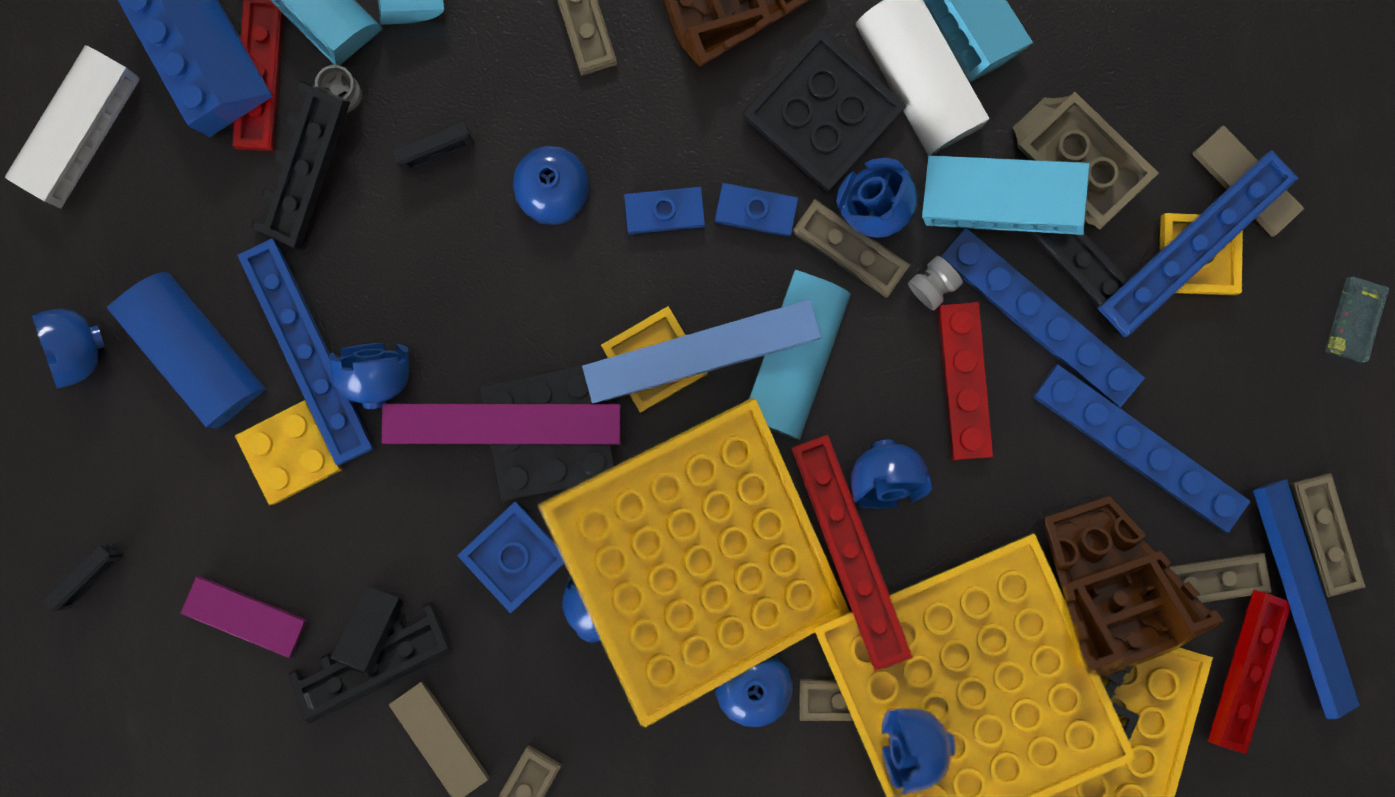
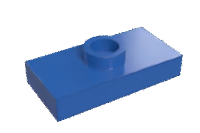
M722 183L715 223L790 237L798 197Z
M701 187L624 194L628 235L705 227Z

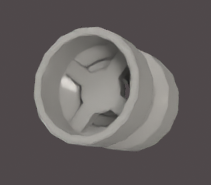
M329 65L317 74L315 86L337 96L345 92L340 97L350 101L347 112L354 110L360 104L362 89L346 68L339 65Z
M936 256L927 264V270L924 272L925 275L916 274L908 282V286L915 296L933 311L943 303V294L954 292L963 284L957 271L940 256Z

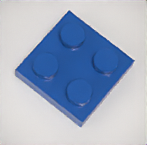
M517 501L457 555L510 614L565 564L556 543Z

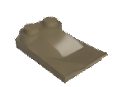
M1076 92L1062 98L1044 97L1013 127L1017 137L1018 148L1030 160L1090 163L1085 222L1095 225L1099 230L1159 174Z

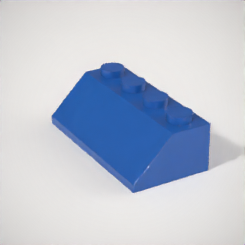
M118 0L189 127L211 137L273 97L219 0Z

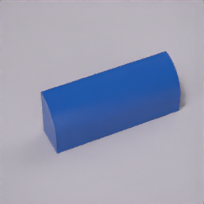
M169 272L157 273L141 280L106 307L205 427L221 428L266 390Z

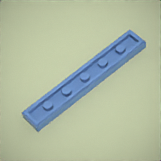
M809 299L586 364L582 368L592 404H599L820 340L821 334L811 300Z

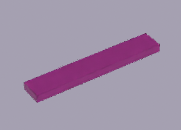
M382 404V444H620L621 441L620 404Z

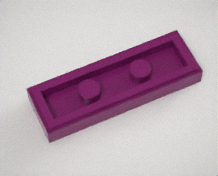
M201 576L195 578L180 613L288 658L293 657L308 621Z

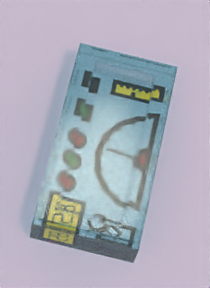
M1353 276L1346 278L1326 352L1362 363L1369 361L1389 292L1388 287Z

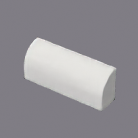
M883 0L868 10L856 22L855 26L892 92L907 105L903 112L928 156L976 132L989 120L986 111L923 0Z
M85 45L5 175V178L41 200L61 209L141 78L118 62Z

